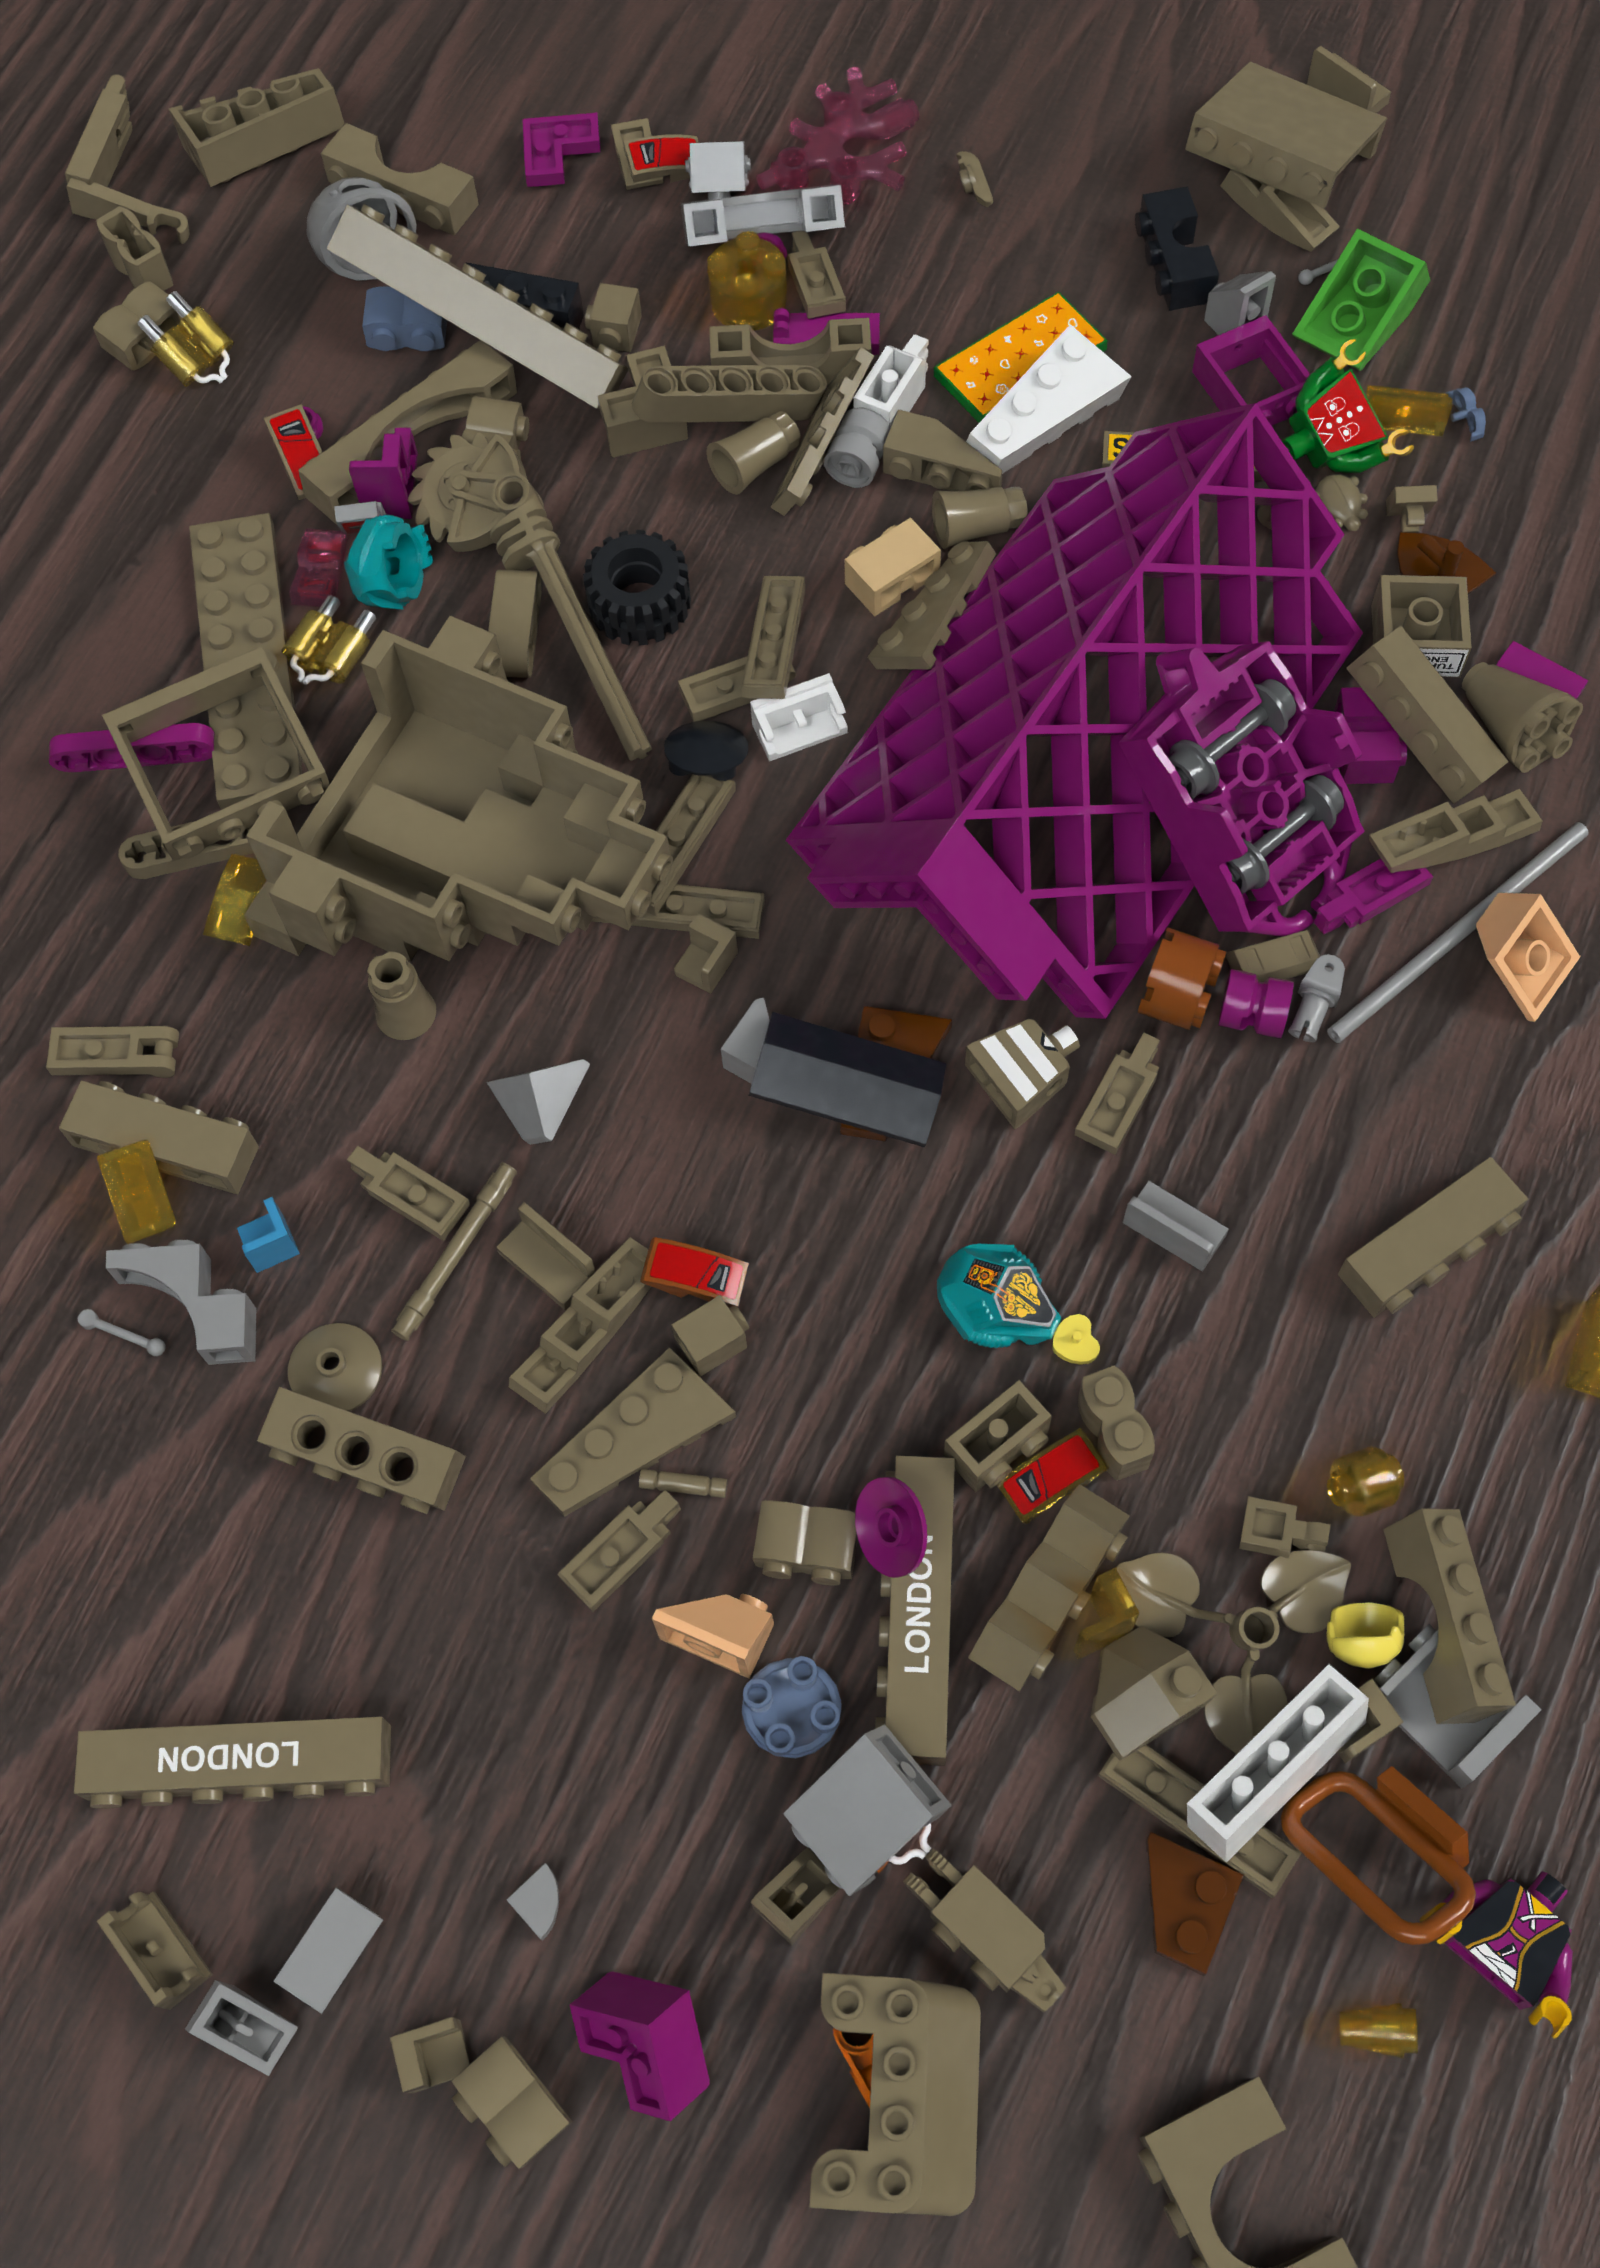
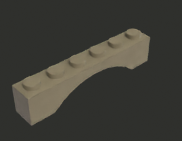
M481 340L470 348L463 350L456 358L439 370L432 372L428 378L408 392L401 394L393 403L379 413L372 415L365 423L348 435L341 437L334 445L317 457L310 459L300 468L298 472L305 498L337 525L334 506L359 503L349 472L350 461L382 460L384 434H394L395 428H411L412 434L415 436L423 430L442 422L468 416L474 396L507 401L517 394L513 365Z

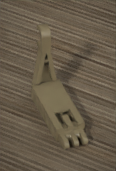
M113 75L110 77L106 88L102 89L65 172L72 214L98 219L121 206L130 210L137 217L140 226H147L148 232L152 235L156 234V228L159 225L177 228L178 240L182 245L188 240L190 235L188 220L184 214L149 204L108 188L133 130L131 121H128L130 112L125 80L121 75Z

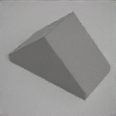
M764 998L754 1000L721 1048L723 1068L751 1084L770 1021Z
M218 1980L214 1981L185 2028L190 2034L267 2076L272 2072L298 2029L295 2024L236 1986Z

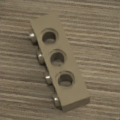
M282 1387L278 1388L257 1439L258 1442L271 1448L268 1457L292 1466H296L299 1458L315 1464L312 1473L336 1482L340 1481L342 1474L359 1480L356 1489L380 1498L384 1497L386 1490L403 1496L400 1505L424 1514H428L430 1506L445 1511L466 1456L455 1449ZM323 1426L325 1429L323 1443L315 1449H310L308 1446L310 1432L316 1427ZM361 1442H367L370 1449L368 1458L359 1465H353L351 1461L353 1448ZM411 1457L414 1463L411 1476L404 1481H397L394 1474L397 1463L404 1458Z

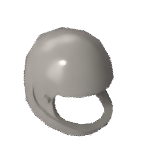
M361 177L342 178L324 188L311 204L307 217V237L315 255L332 272L356 281L376 279L327 250L346 205L348 204L361 210L363 204H366L384 214L383 223L395 229L397 221L396 204L404 214L407 228L416 233L417 224L413 211L402 197L391 190L385 189L378 182Z

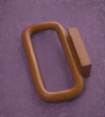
M1393 1766L1377 1776V1789L1355 1774L1343 1771L1328 1772L1303 1787L1284 1805L1280 1820L1282 1831L1290 1843L1386 1934L1398 1942L1410 1945L1428 1944L1442 1937L1461 1922L1473 1909L1476 1891L1472 1878L1464 1869L1469 1864L1468 1832ZM1344 1792L1350 1794L1446 1880L1453 1888V1897L1427 1919L1416 1923L1405 1921L1303 1826L1302 1816L1333 1793Z

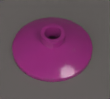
M880 1477L870 1481L861 1491L855 1510V1528L860 1547L868 1562L881 1574L892 1578L907 1576L919 1567L926 1552L927 1524L922 1506L914 1492L897 1478Z

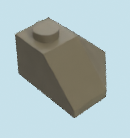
M1140 1626L1101 1650L1098 1670H1100L1097 1695L1093 1698L1091 1718L1120 1761L1197 1714L1218 1693L1189 1650L1144 1626Z

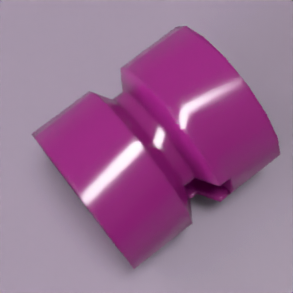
M1231 969L1225 988L1218 1026L1243 1031L1249 1025L1253 1026L1256 1034L1281 1039L1289 1013L1294 982L1268 977L1264 982H1259L1256 974Z

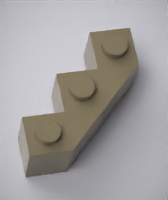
M1079 1484L1064 1502L1042 1543L1025 1563L1007 1598L986 1624L968 1658L1019 1692L1031 1675L1040 1680L1055 1655L1048 1650L1068 1617L1077 1621L1092 1595L1085 1590L1105 1558L1114 1562L1125 1545L1128 1537L1121 1533L1130 1515Z

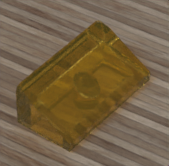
M148 1140L123 1145L97 1156L115 1214L127 1244L160 1233L176 1225V1220Z

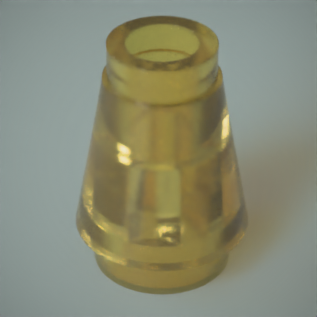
M1400 2002L1351 2010L1350 2012H1339L1341 2046H1352V2048L1404 2059V2053L1418 2054L1415 2008H1402V2003Z

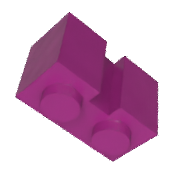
M1361 687L1341 688L1334 712L1343 714L1362 752V756L1356 761L1340 767V773L1345 783H1394L1399 767L1406 764V743L1403 740H1399L1398 733Z

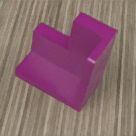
M395 428L394 434H384L382 460L350 461L349 472L359 503L381 502L386 515H393L402 519H412L413 505L408 502V497L415 487L416 479L412 476V472L417 469L418 452L411 428Z
M612 1971L569 2004L580 2052L620 2063L630 2110L672 2121L708 2088L710 2080L689 1990Z

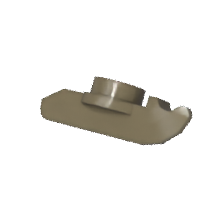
M967 151L958 152L956 155L959 159V175L965 193L973 192L978 203L985 207L990 206L993 203V197L979 159Z

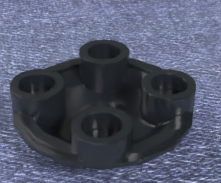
M695 721L681 725L670 732L664 741V754L669 760V770L674 775L686 776L694 774L698 776H712L716 780L727 781L735 777L736 767L742 764L748 755V741L741 731L729 724L717 721Z

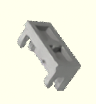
M335 1888L273 1982L322 2014L383 1919L339 1888Z

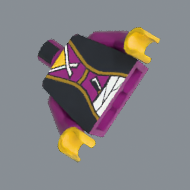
M1543 1871L1540 1872L1527 1891L1512 1879L1500 1884L1489 1879L1474 1882L1476 1897L1473 1909L1461 1922L1436 1940L1437 1943H1444L1520 2010L1533 2007L1538 2001V2006L1528 2017L1529 2022L1535 2026L1542 2017L1547 2018L1553 2026L1551 2037L1557 2038L1572 2020L1570 2008L1567 2006L1571 1991L1573 1951L1567 1941L1572 1930L1553 1914V1911L1568 1891L1557 1879ZM1452 1890L1439 1904L1421 1916L1420 1922L1427 1919L1450 1901L1454 1891Z

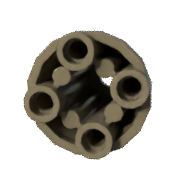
M1486 662L1476 664L1465 675L1462 689L1466 692L1467 699L1508 761L1523 773L1529 772L1551 756L1557 759L1569 750L1573 742L1570 734L1583 711V704L1572 695L1497 665H1488Z

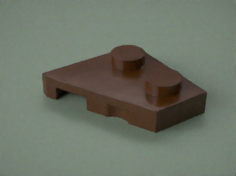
M1150 1832L1146 1839V1852L1148 1851L1149 1890L1150 1902L1153 1908L1155 1953L1204 1976L1207 1974L1244 1875Z

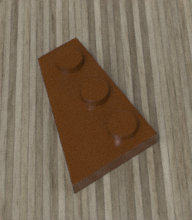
M864 1006L858 1037L933 1059V1055L942 1039L946 1038L952 1027V1019ZM843 1123L840 1126L841 1135L886 1141L888 1138L887 1136Z

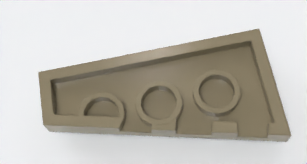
M862 347L858 349L831 380L821 397L770 507L783 516L795 504L801 507L812 490L813 485L809 481L812 475L815 476L822 467L826 456L824 452L835 438L840 421L850 406L855 392L874 357L873 354Z
M963 541L949 551L948 559L938 571L926 579L925 587L914 600L904 606L900 618L879 637L878 645L868 656L876 669L932 668L936 661L932 653L936 645H945L951 634L947 627L950 620L962 615L967 606L963 599L965 594L977 589L996 555L988 541Z

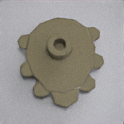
M1343 475L1326 476L1318 482L1315 490L1331 512L1340 528L1344 525L1348 531H1357L1361 526L1360 519H1366L1368 516L1367 510L1361 508V505L1367 502L1368 497L1366 494L1359 493L1357 487L1359 479L1355 476L1350 478Z

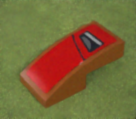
M654 1237L650 1242L640 1282L680 1298L692 1295L709 1302L720 1295L728 1308L734 1304L738 1307L749 1263L698 1246Z

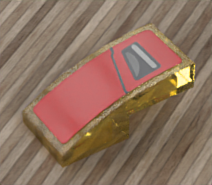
M1079 1428L1015 1468L997 1486L1021 1522L1028 1524L1062 1498L1070 1496L1079 1484L1085 1487L1107 1471L1109 1467L1083 1429Z

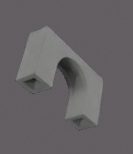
M832 184L681 203L685 243L687 246L728 242L727 240L755 236L758 233L810 232L845 227L841 185Z

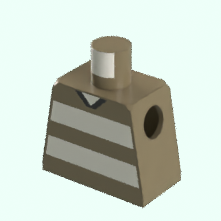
M1027 1019L967 1045L965 1066L1012 1127L1017 1129L1065 1086L1068 1081L1070 1066L1064 1057L1080 1048V1043L1075 1033L1067 1025L1062 1026L1047 1036L1035 1020Z

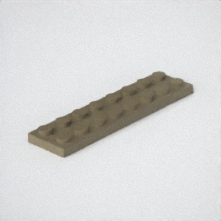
M270 513L189 526L204 671L262 646L295 711L274 524ZM265 685L208 709L209 727L214 731L212 758L216 798L220 809L229 807L303 774L301 757Z

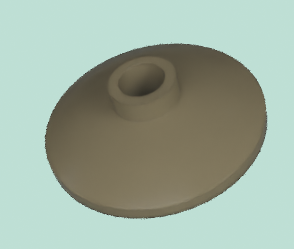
M344 1323L324 1325L309 1332L294 1348L288 1364V1380L293 1392L349 1412L360 1407L373 1395L382 1376V1357L374 1340L362 1329ZM338 1357L339 1364L336 1368L332 1370L324 1369V1363L327 1359Z

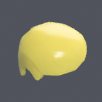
M1372 1602L1338 1606L1331 1611V1619L1327 1623L1329 1649L1339 1660L1354 1667L1371 1669L1388 1664L1403 1648L1404 1615L1400 1610L1390 1605Z

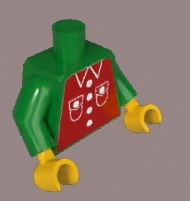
M1350 339L1345 342L1337 358H1329L1311 373L1295 400L1298 412L1289 418L1290 425L1295 433L1282 440L1295 461L1307 455L1312 466L1316 469L1328 466L1333 472L1358 474L1388 461L1391 454L1406 456L1414 449L1413 445L1403 450L1396 449V439L1409 433L1404 429L1395 430L1389 436L1388 443H1383L1388 436L1352 369L1344 373V367L1356 365L1365 358L1366 351L1357 360H1350L1346 356V348L1357 339Z

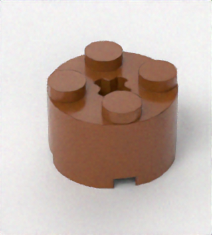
M1168 927L1146 983L1147 991L1144 999H1141L1138 1013L1190 1030L1191 1026L1200 1028L1212 995L1204 992L1206 985L1215 987L1227 952L1220 950L1219 944Z

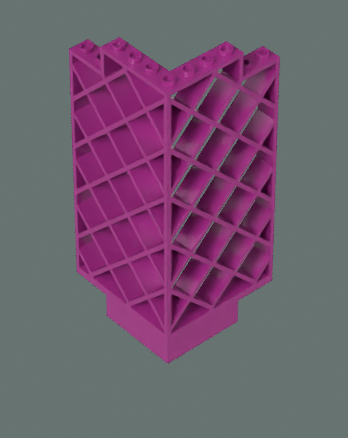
M1256 403L1134 432L1109 467L1056 478L1052 481L988 567L977 589L967 595L965 598L967 606L962 615L950 620L947 627L951 634L945 645H936L932 653L936 661L932 668L912 669L785 840L811 868L812 871L807 879L833 908L916 907L997 1000L1027 1001L1043 978L1075 1017L1107 1018L1194 887L1172 843L1171 864L1159 881H1152L1150 812L1155 811L1118 743L1147 713L1145 657H1157L1161 653L1190 648L1201 649L1207 657H1221L1238 646L1258 643L1257 581L1273 582L1274 645L1272 647L1291 674L1306 706L1309 709H1313L1363 634L1349 610L1346 609L1329 581L1320 571L1345 534ZM1254 467L1270 489L1254 488ZM1199 498L1205 502L1217 503L1219 565H1200ZM1255 505L1271 506L1272 567H1256ZM1143 575L1150 578H1163L1165 644L1145 643ZM1201 580H1219L1221 644H1202ZM1311 620L1323 636L1318 645H1312ZM1085 654L1108 656L1110 724H1088ZM1027 735L1037 737L1051 736L1053 807L1029 808ZM1110 735L1112 805H1090L1088 736ZM1113 814L1115 883L1093 885L1090 815ZM1054 816L1056 887L1031 889L1029 817ZM992 819L994 861L963 825L966 820ZM1115 894L1117 944L1105 962L1095 963L1093 895ZM1056 897L1057 935L1030 905L1031 899Z

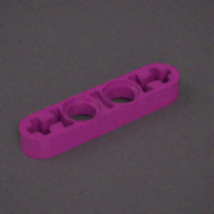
M200 723L173 724L134 741L131 745L142 767L200 762L212 758L214 731L209 726ZM109 730L61 734L54 736L49 742V764L59 771L85 772L127 768Z

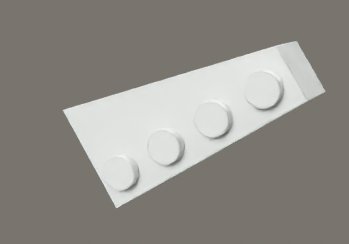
M1070 324L971 431L966 442L1003 470V474L1030 457L1046 443L1050 444L1061 437L1062 433L1077 423H1083L1091 418L1099 409L1119 400L1132 376Z

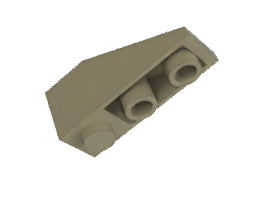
M898 409L883 446V473L893 475L899 479H909L931 485L937 489L951 491L1001 487L1003 470L935 418Z

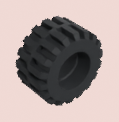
M636 530V534L628 535L627 531L619 532V537L613 539L611 536L604 539L603 547L596 546L591 551L592 559L586 560L584 565L585 573L583 574L588 608L591 618H594L595 626L599 631L605 630L606 637L612 640L620 637L621 643L630 645L632 641H638L639 646L648 645L647 640L655 639L656 642L664 640L666 632L673 635L679 629L678 622H685L688 617L687 609H690L691 606L688 569L682 551L676 550V544L672 540L668 539L663 542L661 534L653 532L650 536L646 535L645 530ZM635 583L654 585L643 592L630 593L622 591L623 588Z

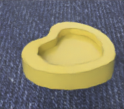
M1076 1314L1065 1318L1058 1325L1054 1333L1052 1349L1062 1360L1082 1365L1096 1360L1099 1355L1100 1345L1091 1335L1090 1320L1084 1315Z

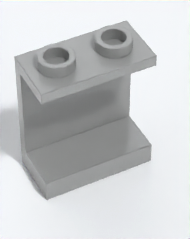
M1428 1624L1408 1644L1415 1653L1403 1665L1395 1658L1374 1680L1381 1686L1380 1690L1403 1720L1399 1727L1462 1789L1474 1781L1542 1709L1525 1695L1518 1701H1515L1516 1706L1476 1723L1436 1724L1423 1673L1434 1658L1439 1632Z
M884 1724L865 1733L783 1814L792 1824V1831L795 1837L803 1845L811 1848L824 1864L826 1875L837 1887L844 1889L848 1896H851L869 1885L876 1878L874 1874L923 1827L941 1817L952 1805Z

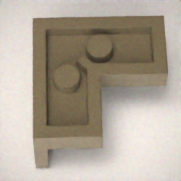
M665 346L626 355L627 366L634 387L597 395L598 406L607 431L611 456L617 457L688 439L687 422H646L640 419L632 409V401L644 371L653 366H671Z

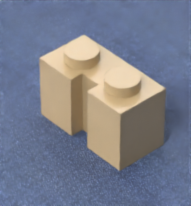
M910 517L898 526L889 527L879 538L868 545L857 547L844 559L845 585L876 616L900 601L901 593L909 588L916 591L925 585L926 579L940 568L941 549Z

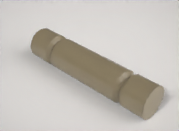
M641 1469L639 1488L651 1490L657 1488L660 1491L666 1490L668 1492L702 1496L709 1494L711 1497L726 1498L728 1479L713 1477L710 1479L708 1476L665 1471L658 1473L656 1470Z

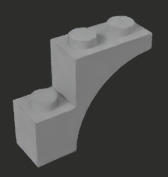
M174 1240L168 1246L160 1247L131 1243L124 1245L121 1250L106 1251V1269L118 1284H137L158 1289L171 1295L186 1307L194 1325L197 1351L208 1365L255 1361L256 1307L246 1293L236 1289L216 1290L213 1295H210L211 1258L200 1243L196 1244L190 1240Z

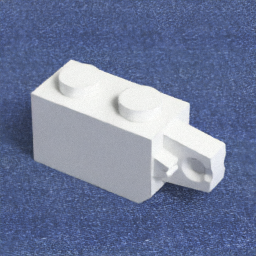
M914 334L903 350L893 346H886L853 397V408H865L876 412L889 423L890 427L893 424L898 409L910 412L925 388L929 340Z

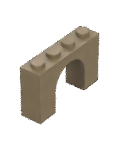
M1259 2076L1239 2084L1139 2137L1144 2147L1142 2151L1137 2153L1141 2165L1152 2184L1161 2181L1171 2202L1163 2206L1167 2218L1179 2239L1186 2235L1188 2236L1198 2256L1190 2260L1192 2268H1257L1237 2259L1223 2245L1213 2225L1210 2201L1212 2188L1219 2172L1232 2158L1286 2130ZM1332 2236L1280 2265L1266 2268L1358 2267L1343 2238Z

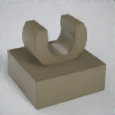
M1437 485L1395 487L1386 499L1387 516L1401 515V532L1416 533L1419 532V526H1424V514H1428L1437 503Z

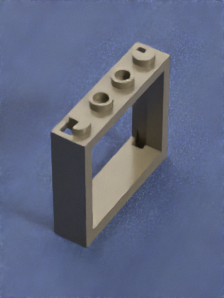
M262 646L102 715L173 861L179 858L194 857L200 854L204 847L220 840L226 841L237 838L245 829L253 826L269 801L285 807L286 811L301 804L310 805L319 801L330 785L326 772ZM265 685L308 772L173 831L131 743Z

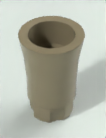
M779 411L768 418L763 417L749 427L729 437L710 443L707 447L709 466L718 482L728 492L738 495L758 476L785 458L788 452L799 445L801 437L795 421L786 412Z
M994 487L969 491H935L932 498L934 529L937 540L943 549L955 546L963 541L1008 532L1009 529L1018 528L1028 515L1027 502L1021 487L1006 489Z
M389 951L382 956L374 957L369 964L367 973L369 977L368 987L375 1005V1020L379 1029L385 1035L397 1040H410L421 1036L432 1026L435 1020L436 1003L434 998L424 988L414 966L408 962L405 956L398 952Z

